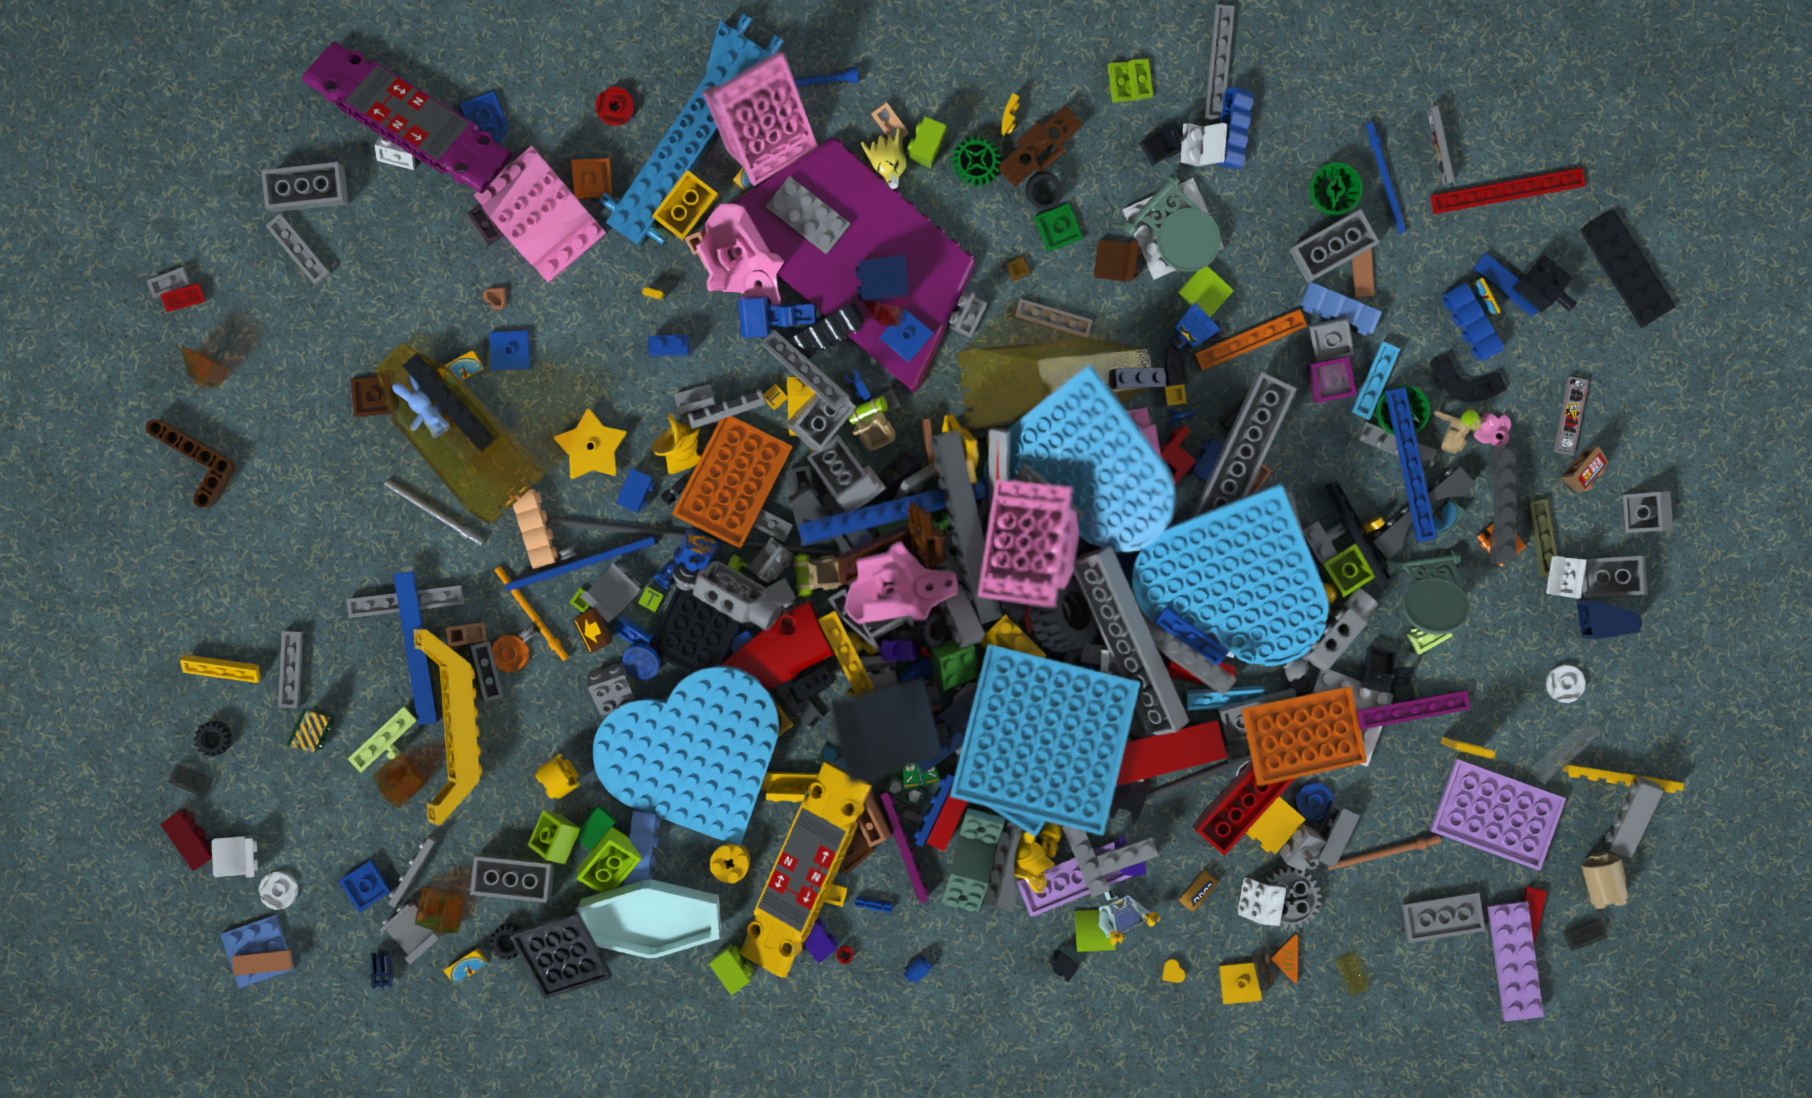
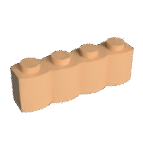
M535 489L511 495L512 505L532 568L538 569L557 563L559 554L557 548L553 547L551 542L553 539L552 531L550 528L547 529L545 523L548 521L546 512L541 510L540 503H542L540 493L536 492Z

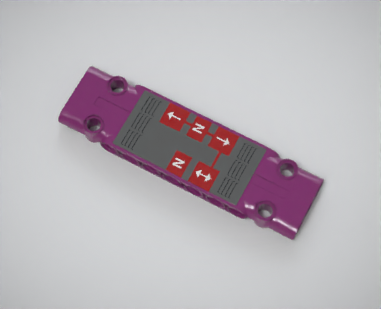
M336 41L332 42L303 75L302 81L305 84L323 93L325 100L335 103L341 111L438 172L452 174L455 182L466 183V185L480 194L486 191L512 158V151L494 141L489 133L480 132V129L473 122L377 62H368L360 52L351 51Z

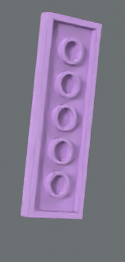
M1115 841L1093 849L1095 856L1115 849ZM1075 857L1055 864L1044 871L1047 881L1042 893H1035L1025 878L1016 880L1031 917L1090 894ZM1119 870L1104 875L1108 886L1132 877L1121 873Z
M1518 901L1487 905L1503 1020L1506 1022L1544 1017L1528 902Z

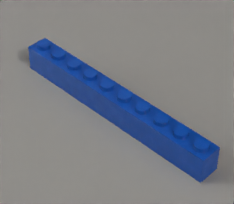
M985 478L978 479L976 483L971 484L975 501L989 497ZM942 489L804 523L798 526L803 545L909 518L908 502L910 501L929 513L946 509L943 503L944 493Z

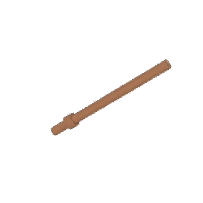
M1439 835L1425 839L1424 837L1417 838L1413 842L1340 859L1335 868L1329 865L1327 867L1328 870H1333L1417 848L1418 850L1426 849L1427 846L1441 843V838Z

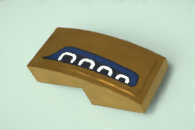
M1203 869L1192 881L1191 885L1181 894L1178 901L1194 912L1213 891L1219 880Z

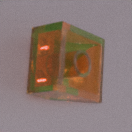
M183 346L181 349L188 376L195 379L193 382L203 388H219L230 368L198 350Z
M400 750L398 757L390 759L373 774L383 798L397 808H400L427 784L423 773L403 750Z
M422 886L415 924L441 934L458 933L466 895L455 891Z

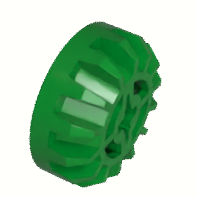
M1333 162L1326 164L1311 178L1308 186L1309 200L1313 202L1316 210H1320L1326 216L1334 215L1336 217L1346 214L1361 199L1363 192L1362 180L1357 171L1345 163ZM1331 178V182L1325 189L1320 188L1325 180ZM1334 186L1335 189L1338 190L1336 194H1334V190H1331V188ZM1320 192L1325 193V196L1329 199L1328 203L1323 201ZM1346 195L1341 203L1336 204L1340 196Z
M1397 385L1389 388L1388 390L1406 387L1408 400L1411 404L1410 410L1415 434L1420 432L1427 424L1430 416V405L1425 394L1411 385ZM1384 391L1377 402L1375 416H1377L1379 421L1378 425L1386 433L1394 435L1392 422L1387 416L1388 403Z

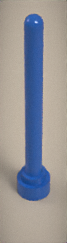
M852 67L844 73L793 79L795 87L844 80L851 83H859L857 67Z

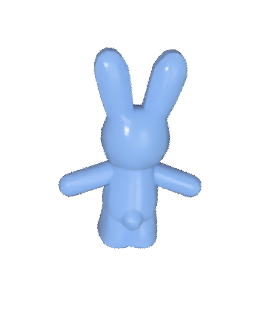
M409 375V383L414 393L400 383L393 384V391L408 401L410 408L418 413L410 425L412 431H416L421 423L424 422L435 439L450 429V424L439 413L443 410L438 405H432L430 396L423 391V388L411 375Z

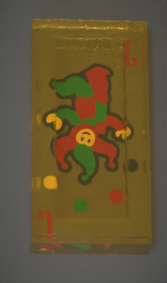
M1354 953L1335 960L1351 997L1369 990Z

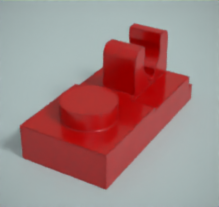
M199 283L160 294L166 312L205 302Z

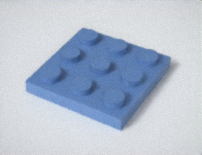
M277 915L220 934L232 970V956L288 949ZM291 970L237 975L235 979L238 988Z

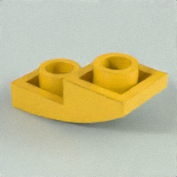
M1012 93L1004 111L1001 126V135L1003 137L1007 133L1011 134L1016 126L1014 123L1015 117L1010 113L1015 114L1020 104L1017 103L1019 96Z

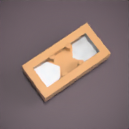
M887 102L871 113L887 137L891 135L895 139L897 128L900 129L902 139L909 135L908 130Z

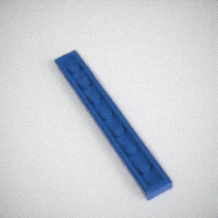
M1406 387L1387 390L1385 394L1416 541L1422 542L1436 539L1437 533Z
M651 536L506 583V590L511 592L656 545L655 538Z
M414 571L395 573L393 575L418 725L438 722L428 655L421 649H415L413 630L423 629Z

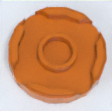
M507 634L501 636L492 645L491 649L495 665L504 672H515L522 669L529 659L528 645L526 642L523 643V639L517 635Z

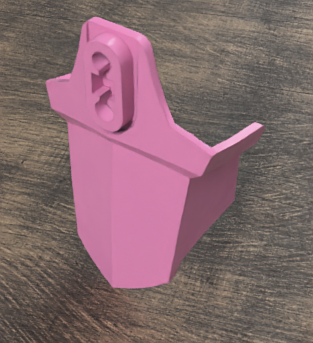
M731 203L720 204L704 225L705 234L696 245L710 274L707 280L708 291L740 292L744 296L768 295V298L771 300V303H768V305L781 304L777 273L784 261L778 254L771 253L743 206ZM758 280L762 282V286L758 285Z
M897 542L891 546L888 553L857 559V580L850 586L845 610L850 618L858 624L908 615L915 620H926L933 606L958 594L957 577L953 571L925 569L915 556L905 548L902 542Z

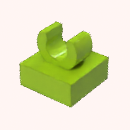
M733 554L727 566L742 574L740 572L741 567L748 568L749 564L744 563L745 559Z

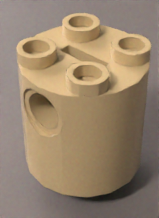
M1607 852L1592 854L1581 864L1591 904H1594L1596 909L1605 908L1607 905L1614 903L1616 906L1627 904L1626 899L1630 897L1626 886V877L1621 858Z

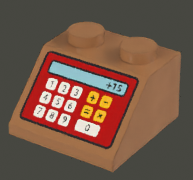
M1598 446L1585 448L1560 478L1577 492L1588 491L1594 484L1592 481L1606 471L1605 466L1609 462Z

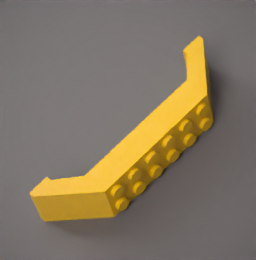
M416 629L413 630L415 649H421L440 666L448 781L432 802H427L428 822L441 825L476 786L482 775V766L478 762V756L481 755L480 745H477L479 727L475 723V718L478 717L477 707L474 706L476 689L472 684V679H475L474 668H471L470 663L428 630Z

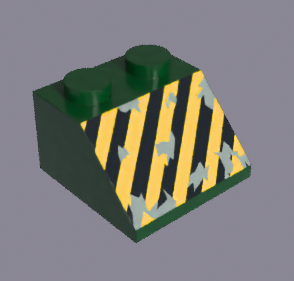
M315 706L303 709L287 745L310 752L322 750L327 742L325 738L327 733L331 732L335 725L333 721L335 716Z

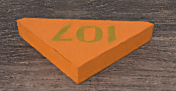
M1294 933L1270 959L1296 984L1298 982V936Z

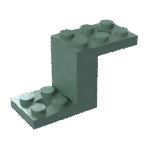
M967 808L957 838L950 875L941 903L951 907L964 908L971 912H979L989 884L996 845L1004 826L1005 818Z

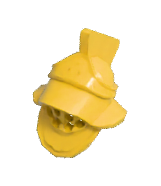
M669 413L667 417L672 427L652 443L651 449L656 455L666 456L668 473L675 474L697 466L702 456L696 451L698 449L697 436L701 426L692 429L689 423H677L675 415Z
M1023 832L1016 849L1014 876L1025 878L1035 893H1042L1047 881L1044 871L1054 866L1055 863L1045 855L1042 846L1034 842L1035 836L1028 832Z

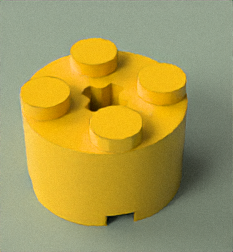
M561 754L555 755L539 766L538 772L535 773L536 779L543 783L546 788V794L551 799L554 797L561 799L580 786V781L577 782L576 780L579 777L577 771L568 759L563 760L560 758L563 756Z
M723 843L717 847L710 860L711 872L719 881L724 883H736L741 880L750 867L749 853L742 844ZM730 858L733 859L731 866L727 865Z

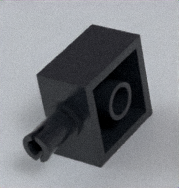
M1544 253L1530 263L1512 287L1513 290L1541 313L1552 306L1555 301L1567 309L1568 312L1577 304L1576 301L1564 292V289L1573 277Z

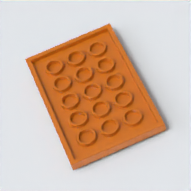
M733 416L720 419L672 515L742 549L793 446Z
M1351 686L1241 708L1257 786L1367 762Z

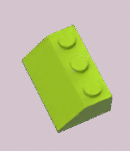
M611 827L579 865L576 879L599 893L613 890L623 882L641 861L642 857L628 836Z

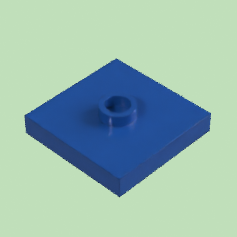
M904 308L879 339L909 363L934 333Z
M529 331L489 332L491 371L530 369Z
M373 859L339 880L359 913L392 892V888Z

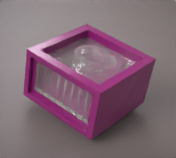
M1349 357L1312 364L1306 367L1314 404L1357 395Z

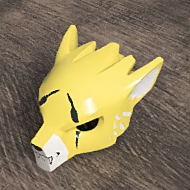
M897 128L895 139L888 135V140H886L881 135L878 139V145L874 141L872 142L871 150L864 142H861L874 169L886 179L891 189L898 187L899 177L907 165L903 152V139L899 128ZM898 161V166L894 169V166Z

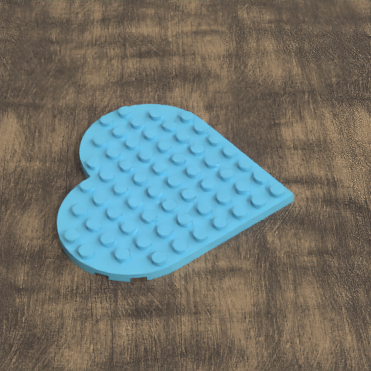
M1091 364L1007 429L1010 431L1009 481H1014L1013 478L1022 466L1028 464L1052 486L1072 488L1071 502L1085 513L1078 523L1079 535L1090 544L1093 543L1102 548L1111 546L1114 552L1138 550L1159 537L1169 524L1175 505V489L1171 474L1161 457ZM989 454L987 457V461L984 464V478L986 481L988 492Z
M1281 483L1165 528L1159 537L1140 550L1136 558L1132 577L1134 595L1140 609L1150 621L1155 623L1156 617L1167 605L1205 634L1214 632L1220 644L1244 662L1276 666L1296 660L1311 649V646L1317 639H1320L1325 629L1328 614L1327 596Z
M715 666L696 670L676 686L668 701L654 698L629 701L617 707L604 719L597 730L593 743V762L596 773L607 791L625 805L640 811L657 813V817L728 843L741 845L779 735L780 719L778 718L777 705L774 698L761 684V681L741 669L730 666Z

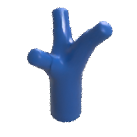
M1170 409L1169 412L1174 415L1167 428H1170L1174 423L1182 419L1194 417V409L1181 412Z

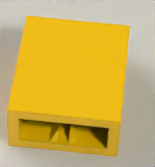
M1278 797L1246 834L1252 840L1257 838L1261 841L1260 847L1267 853L1272 851L1276 854L1306 819L1281 797Z

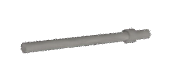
M390 479L385 482L384 485L458 531L461 533L460 536L467 540L470 539L480 546L484 544L485 539L475 534L468 526L464 527Z

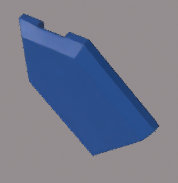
M495 90L459 103L463 116L473 122L480 129V132L489 133L494 141L501 144L508 129V124Z

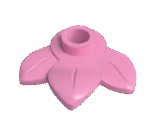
M1483 413L1481 418L1483 421L1482 428L1472 432L1474 437L1484 444L1491 443L1494 446H1505L1509 441L1508 431L1511 428L1509 417L1504 414L1497 418L1491 413ZM1501 434L1503 439L1498 440L1496 435Z

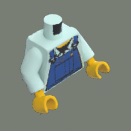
M1115 888L1104 892L1108 903L1099 907V927L1106 934L1107 938L1111 937L1110 943L1112 945H1115L1117 940L1121 943L1124 939L1122 933L1145 922L1144 919H1147L1149 926H1154L1155 921L1159 922L1160 915L1157 912L1150 913V911L1129 895L1118 897Z

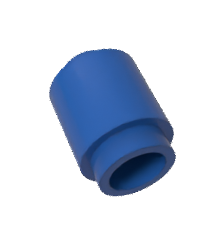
M923 955L904 968L906 972L903 974L910 983L912 981L917 983L930 973L929 970L933 967Z

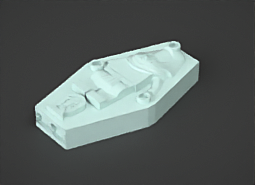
M642 880L580 900L579 906L575 908V912L578 911L597 947L645 958L661 957L720 939L722 930L719 895L656 880Z

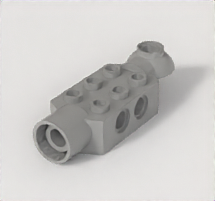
M719 561L709 563L707 568L701 571L699 569L689 571L686 565H677L673 568V577L680 589L686 591L693 589L694 596L731 616L734 620L741 623L751 621L763 629L769 630L780 614L781 607L766 599L767 589Z
M1357 588L1340 609L1337 608L1330 616L1332 619L1328 624L1326 623L1320 639H1317L1311 646V649L1298 659L1283 664L1282 667L1285 669L1288 682L1301 678L1309 668L1308 662L1321 670L1326 671L1368 624L1370 614L1379 604L1365 591ZM1342 625V631L1339 633L1338 628ZM1329 639L1330 645L1326 647V641Z

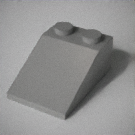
M814 394L795 412L785 425L812 450L821 451L856 409V406L848 401L835 412L819 396Z
M1645 556L1582 559L1586 560L1583 579L1584 598L1647 595Z

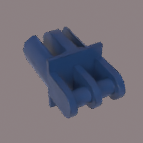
M375 952L370 953L372 974L369 977H371L372 989L376 988V986H380V988H384V986L393 987L390 952H385V955L383 952L378 954Z

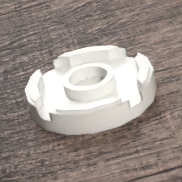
M1562 664L1556 666L1549 672L1546 678L1548 693L1559 702L1570 703L1576 701L1585 690L1586 681L1583 673L1572 665Z
M274 871L266 875L259 886L261 900L267 907L274 910L290 906L298 895V885L295 878L283 871Z

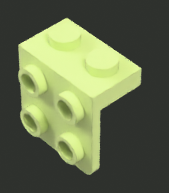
M1412 627L1407 636L1416 653L1421 654L1452 637V634L1433 635Z

